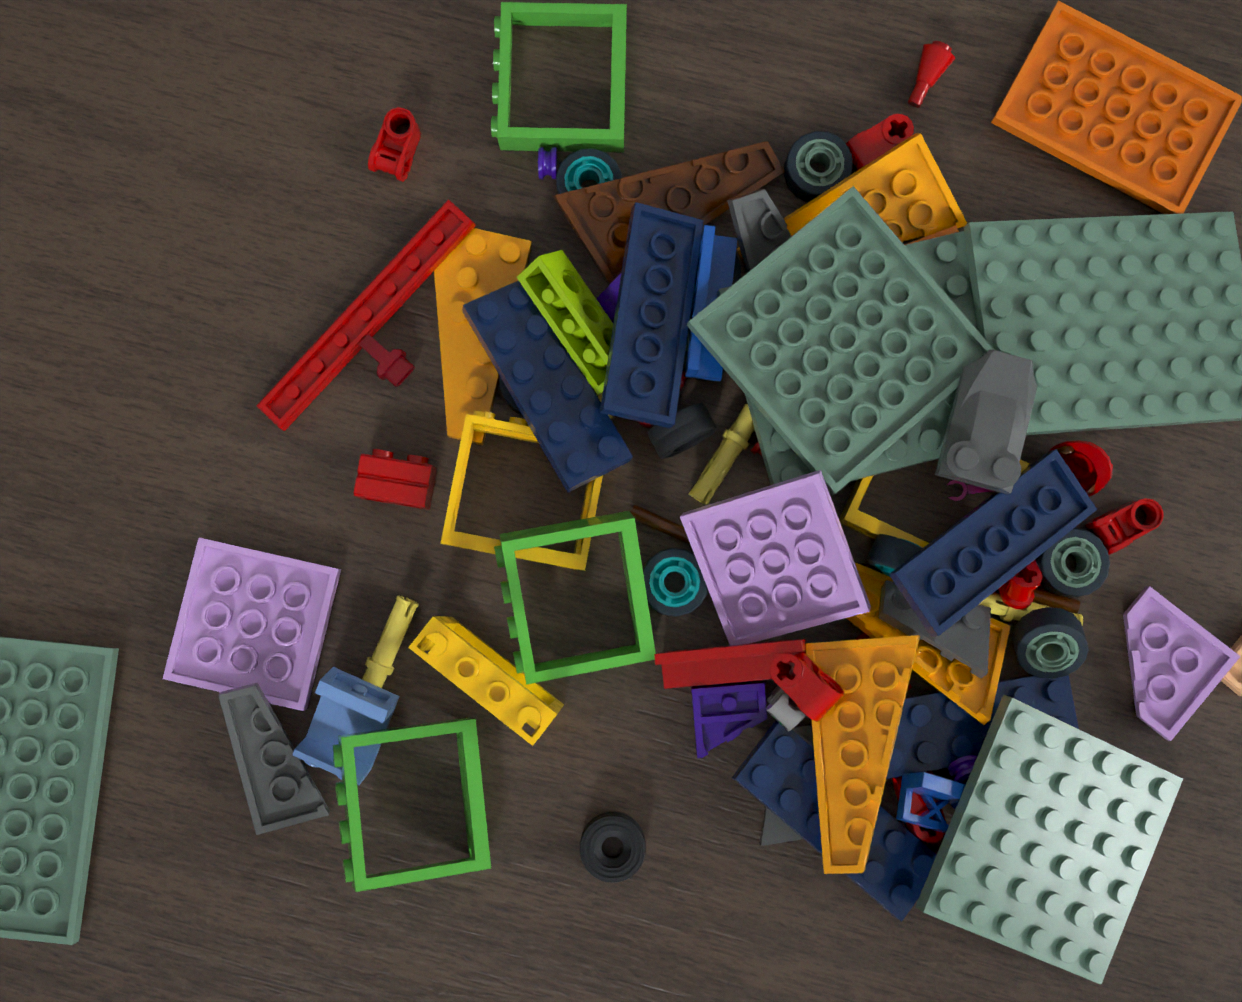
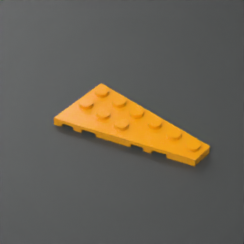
M915 133L783 218L788 225V231L793 236L854 186L902 243L906 240L929 236L955 225L957 228L967 225L921 133ZM738 247L736 252L743 262L740 247Z
M474 228L434 270L446 425L449 438L461 440L466 414L473 415L474 410L492 412L500 375L462 312L463 305L518 281L516 277L528 265L532 249V241ZM474 431L472 443L484 445L486 433Z
M855 563L871 607L869 612L846 619L871 638L908 636L878 618L881 586L886 580L894 582L892 578ZM990 618L988 673L982 679L972 674L970 667L955 658L950 661L940 655L941 650L922 639L918 643L912 670L985 725L991 719L1010 625Z
M919 635L805 644L806 655L823 672L831 676L844 691V695L819 722L812 720L824 874L863 873L865 871L919 643Z

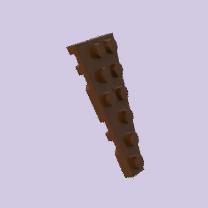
M765 141L553 195L605 281L610 285L622 272L631 208L635 202L704 220V226L729 209L727 200L756 191L785 171L769 142Z

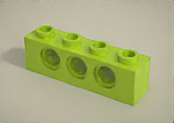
M563 250L540 255L516 278L596 394L600 395L603 393L613 323Z

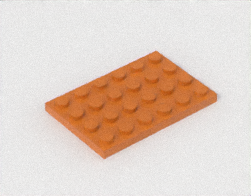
M1058 0L991 123L1163 214H1183L1242 103V96Z

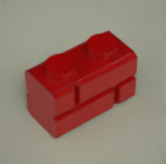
M372 449V455L361 453L353 492L355 497L426 510L430 509L437 468L428 464L429 458L408 455L407 461L393 459V452L380 449Z

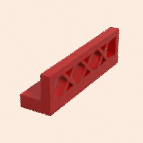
M806 638L661 652L654 654L655 665H662L664 689L772 679L770 664L776 656L790 652H803L806 654ZM794 662L788 663L791 667L788 674L790 676L795 675L793 672V668L796 665L794 664Z

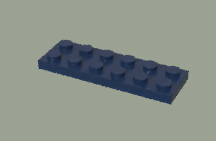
M637 202L632 206L600 413L671 428L675 425L688 335L687 323L690 321L704 220Z
M519 280L463 305V314L568 493L631 461L633 456L608 414L600 413L601 402L591 385Z
M1057 449L1047 452L1021 472L1018 481L1013 485L1011 494L995 492L892 571L889 576L930 636H940L1094 513L1097 508Z
M1034 675L999 681L991 719L985 725L940 691L906 697L886 779L899 777L902 774L948 768L953 761L964 756L974 755L978 757L1003 695L1021 701L1079 729L1069 675L1054 679L1038 678Z
M775 720L732 778L822 855L814 748L793 730L787 731ZM880 806L865 871L863 873L844 874L892 916L903 921L919 899L937 855Z

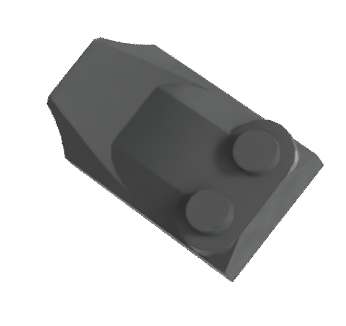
M989 350L980 359L962 368L935 475L1004 494L1012 493L1013 485L1021 475L1019 461L1037 390L1032 360L997 350Z

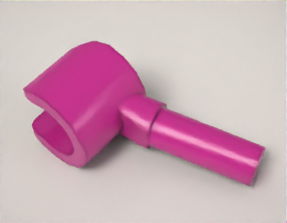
M952 480L947 484L953 485L957 483L963 486L961 496L949 497L954 501L963 500L967 494L995 492L974 485H966L956 480Z

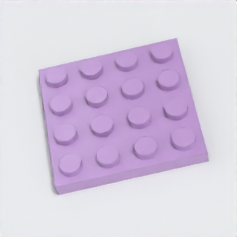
M821 470L683 512L680 516L730 645L750 644L870 611L871 606Z
M198 538L163 679L217 692L258 683L270 704L301 711L307 710L341 569Z

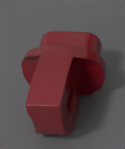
M369 334L359 344L379 363L377 366V376L381 380L387 379L395 387L400 386L415 369V366L405 358V351L393 349L388 352Z

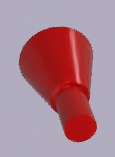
M933 41L932 44L923 45L916 78L917 83L908 99V104L920 108L929 88H932L955 60L954 55L951 53L952 48L941 41Z

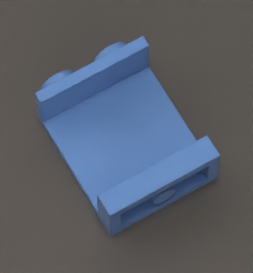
M332 667L318 683L315 693L321 696L308 733L303 741L294 749L293 756L304 760L309 766L319 767L331 772L342 780L341 767L334 768L332 745L339 744L338 735L387 729L400 696ZM382 743L354 747L357 785H360L371 771Z

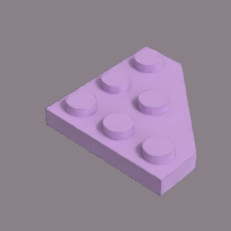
M1149 586L1143 589L1123 614L1136 716L1163 738L1171 741L1241 656Z

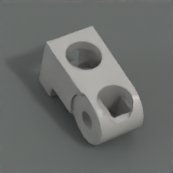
M779 686L767 696L766 701L770 704L767 706L766 711L787 731L792 730L806 716Z

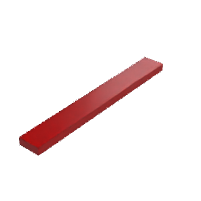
M448 199L256 406L274 424L285 431L362 349L359 344L368 334L373 337L474 229L475 223Z

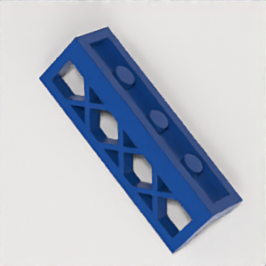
M704 225L691 319L718 298L716 293L719 289L732 286L737 238L715 235V226ZM690 330L685 377L721 381L723 367Z
M926 772L902 774L896 819L946 834L949 824L946 823L940 809L946 804H951L953 809L956 810L966 785ZM913 793L919 794L928 808L921 815L910 813Z

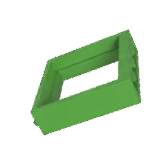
M501 2V16H495L494 33L495 38H500V49H494L493 67L494 71H499V82H493L492 101L493 104H498V116H492L491 135L492 137H497L500 150L538 151L539 147H543L545 151H550L552 147H556L557 151L568 152L594 148L603 152L624 153L627 4ZM513 25L612 27L610 129L510 127Z
M630 511L499 534L501 545L494 547L498 568L505 567L508 581L500 583L504 604L512 603L514 616L507 617L510 638H518L520 651L513 652L516 672L517 674L524 672L526 685L655 660L654 654L656 652L636 523ZM618 532L636 644L534 664L514 551Z
M468 717L338 735L339 744L332 745L334 768L341 767L342 782L336 783V797L338 806H345L346 820L339 821L341 844L348 843L349 859H343L345 883L352 882L355 892L491 869L476 719ZM456 733L469 858L366 875L354 747Z

